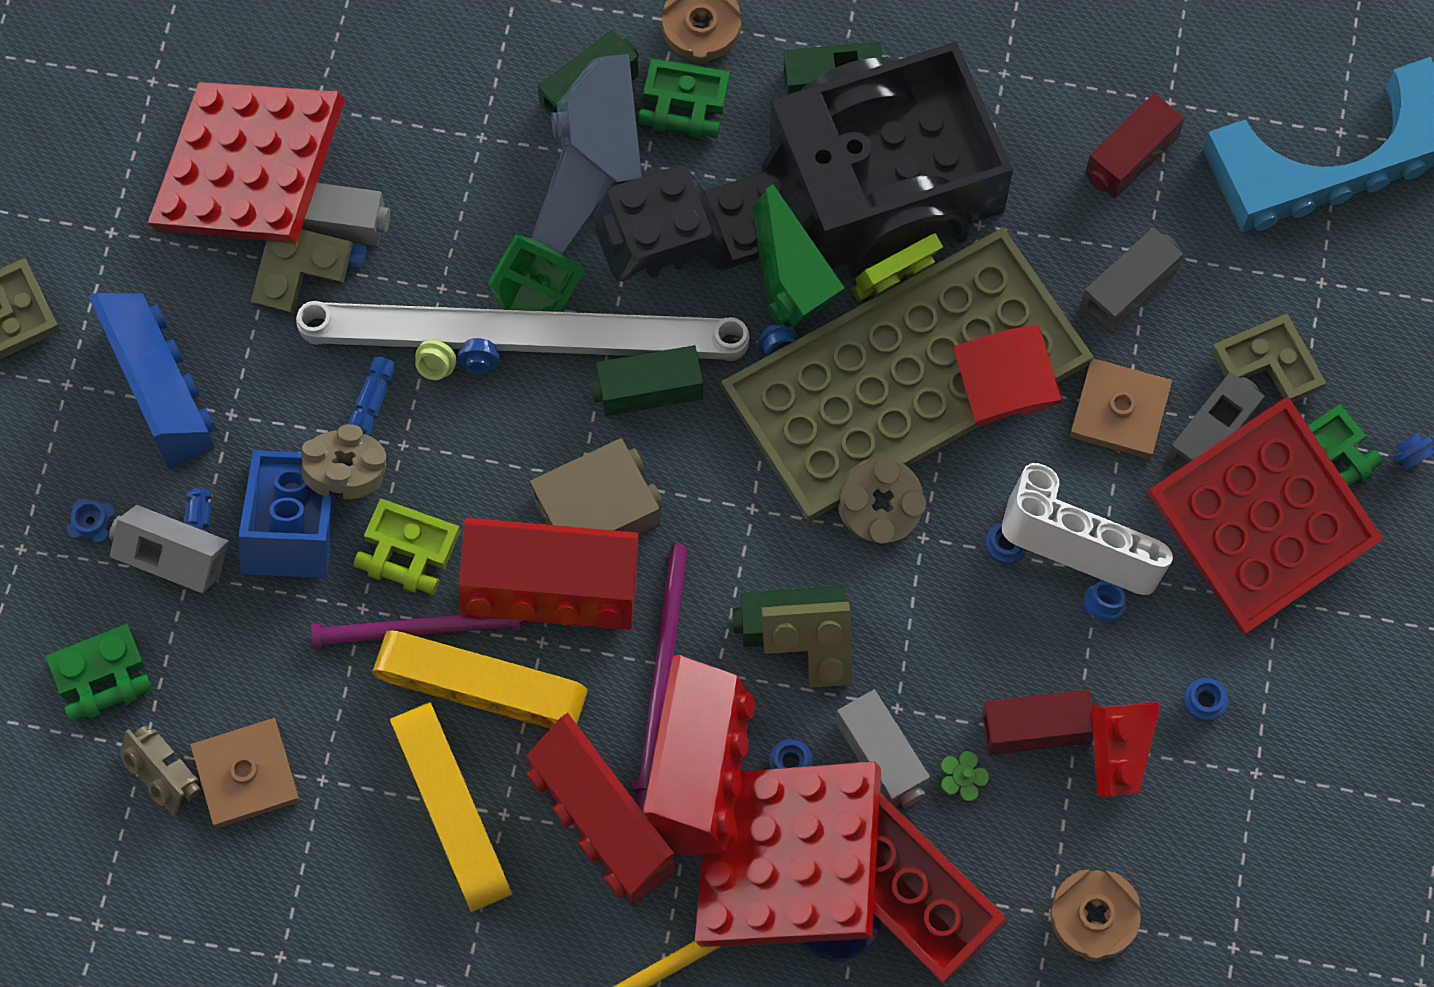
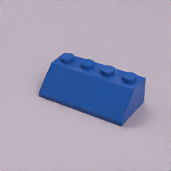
M94 293L88 296L168 469L215 448L209 434L216 431V428L207 409L203 408L198 411L193 401L194 398L200 395L190 373L182 376L176 365L183 362V359L174 339L165 342L160 330L166 328L167 325L158 305L149 307L143 293Z

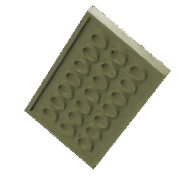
M1003 227L721 381V389L806 521L810 522L840 504L842 480L857 464L865 460L890 458L908 467L980 427L975 422L954 353V346L990 334L1038 325L1057 383L1087 367L1093 361L1094 356Z

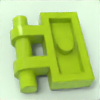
M936 233L862 272L855 278L857 284L851 287L855 299L861 301L869 296L875 298L899 283L900 279L906 281L934 264L935 261L932 256L943 248Z
M380 498L364 534L366 542L377 545L374 555L359 551L353 566L367 571L368 577L381 581L383 578L403 584V589L418 593L420 590L434 595L439 585V579L426 575L425 571L428 564L445 570L460 535V527ZM393 551L413 558L410 567L406 568L389 562Z

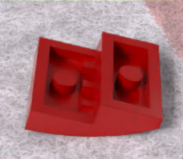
M1038 325L990 334L953 347L975 422L980 427L1019 412L1025 417L1063 402Z

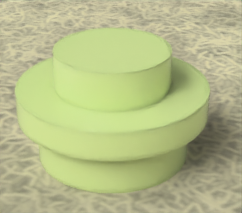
M424 341L419 345L415 353L416 368L427 379L440 380L449 376L456 367L455 353L448 345L441 341Z

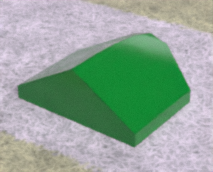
M515 234L488 284L498 306L505 310L561 312L586 269L542 241Z

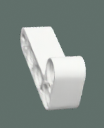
M1039 463L1027 465L1008 499L1002 523V533L1005 538L1016 546L1141 595L1153 593L1173 560L1171 550L1163 542L1057 500L1056 496L1059 488L1057 474L1051 468Z

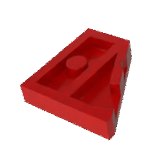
M1159 702L1092 708L1097 796H1116L1140 792L1160 709Z

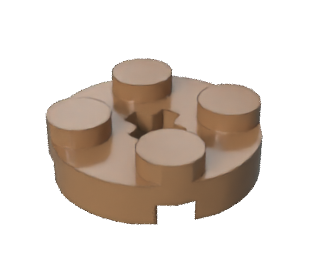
M667 0L662 17L664 39L668 46L678 55L690 59L692 63L697 65L707 64L710 60L717 59L728 53L737 43L741 34L739 5L736 0ZM698 17L701 20L706 17L710 18L708 22L709 27L703 29L694 27L693 18Z
M1091 869L1081 870L1068 877L1058 888L1050 911V921L1052 922L1055 935L1066 949L1087 961L1096 962L1119 955L1133 942L1140 926V901L1131 884L1117 873L1107 870L1105 872L1091 871ZM1089 904L1094 908L1100 905L1105 907L1107 911L1103 918L1106 923L1102 925L1097 922L1089 923L1086 920L1088 912L1085 907Z

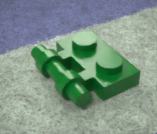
M651 58L643 99L646 102L657 103L656 111L640 109L638 125L653 127L654 132L666 133L667 130L689 133V138L702 139V136L718 138L720 122L705 120L707 112L723 114L730 82V72ZM671 106L693 109L692 117L669 114Z
M1340 404L1308 425L1331 461L1335 462L1341 458L1346 464L1347 468L1339 473L1348 486L1356 481L1362 483L1372 476L1373 469L1383 463L1382 457L1376 450H1371L1362 456L1356 449L1358 445L1363 443L1366 435Z
M128 623L46 655L61 697L65 699L77 693L79 694V701L64 706L70 722L86 716L88 720L100 716L103 709L123 701L126 705L138 700V695L153 690L147 673L134 679L130 678L129 672L142 668L145 665ZM114 678L116 679V686L94 694L92 687Z

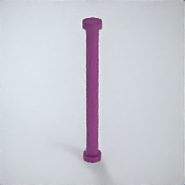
M449 615L322 628L321 623L312 624L311 634L313 649L320 650L323 649V645L384 639L386 631H398L421 636L512 627V631L521 630L520 621L516 619Z

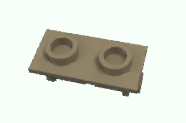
M143 726L134 734L130 729L125 732L119 753L124 766L129 772L137 774L148 786L153 800L160 806L164 805L174 817L178 813L183 797L187 801H191L200 794L199 779L181 759L168 766L165 765L164 762L173 757L174 751L155 729L150 730L147 726Z

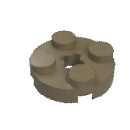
M342 425L338 430L320 434L304 442L302 445L303 480L309 488L320 495L329 497V491L343 493V499H356L373 493L383 482V475L386 472L385 449L376 439L363 434L362 429L357 425ZM341 462H347V463H350V464H352V465H351V466H347V465H345V464H343V463H341Z
M890 458L865 460L857 464L845 475L840 486V490H842L840 504H838L840 517L847 529L863 540L883 544L904 538L916 527L921 514L926 508V499L923 495L922 486L915 473L903 463ZM876 490L880 493L888 492L890 495L888 501L890 506L886 511L883 508L875 511L872 507V504L876 501L873 496Z

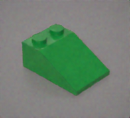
M772 184L765 189L752 208L765 298L769 303L767 310L775 323L795 329L828 307L844 290V286Z

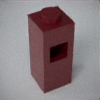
M1153 93L1090 154L1085 174L1088 176L1091 184L1096 189L1102 192L1106 191L1116 199L1179 137L1185 117L1156 93Z
M1089 689L985 701L982 720L988 756L1090 744L1094 738L1092 708L1099 707L1098 702H1091Z

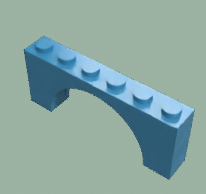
M1429 57L1393 70L1385 88L1392 106L1393 126L1391 135L1379 149L1354 163L1334 167H1320L1292 161L1264 144L1251 129L1246 119L1209 131L1202 151L1241 233L1254 228L1257 231L1268 229L1280 219L1289 216L1294 218L1303 217L1311 213L1318 206L1327 203L1331 205L1341 204L1350 199L1353 194L1365 190L1369 193L1376 192L1386 187L1391 181L1403 177L1405 180H1411L1422 175L1427 169L1434 167V62L1432 58Z

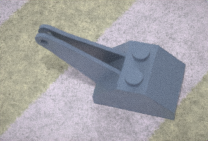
M629 54L592 59L557 103V112L551 115L554 137H560L563 149L531 239L542 241L560 253L564 252L614 182L630 181L642 177Z

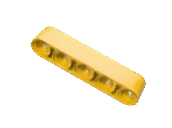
M386 631L372 671L376 678L396 686L551 729L560 717L566 713H569L577 724L588 692L585 686L567 678L398 631Z
M431 702L391 718L390 721L471 913L511 896L512 892Z

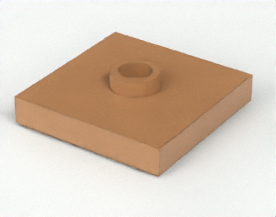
M1093 358V361L1089 364L1069 437L1151 460L1172 380Z
M275 718L190 744L215 829L300 802Z

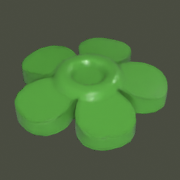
M970 751L963 752L958 760L953 756H947L940 764V770L943 774L947 775L940 782V787L946 795H954L959 790L958 794L961 800L970 802L978 796L977 787L985 786L988 783V771L984 768L973 770L978 763V758Z

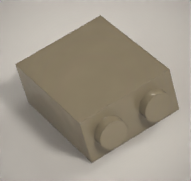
M622 438L530 480L532 497L547 525L641 533L660 524V508L664 506L656 486L653 483L647 486L641 475L645 468L635 448L628 450Z

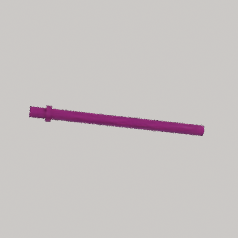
M681 544L671 545L640 778L634 782L633 791L637 793L636 804L642 812L647 795L672 656H674L688 547Z

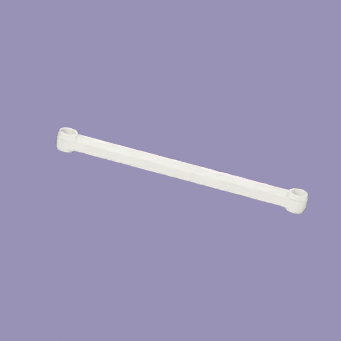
M310 301L303 304L296 317L297 328L302 338L315 345L345 344L419 347L424 341L437 340L445 343L451 349H462L465 341L473 338H482L493 342L496 346V351L635 356L695 345L698 359H723L727 361H735L741 358L749 346V331L741 320L732 317H673L322 303L318 301ZM320 318L325 320L318 327L307 326L313 319ZM726 335H735L740 338V341L728 344L723 342L721 338Z

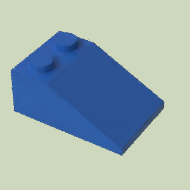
M253 450L238 536L241 574L327 578L331 552L335 492L329 491V497L316 493L307 486L302 477V452Z

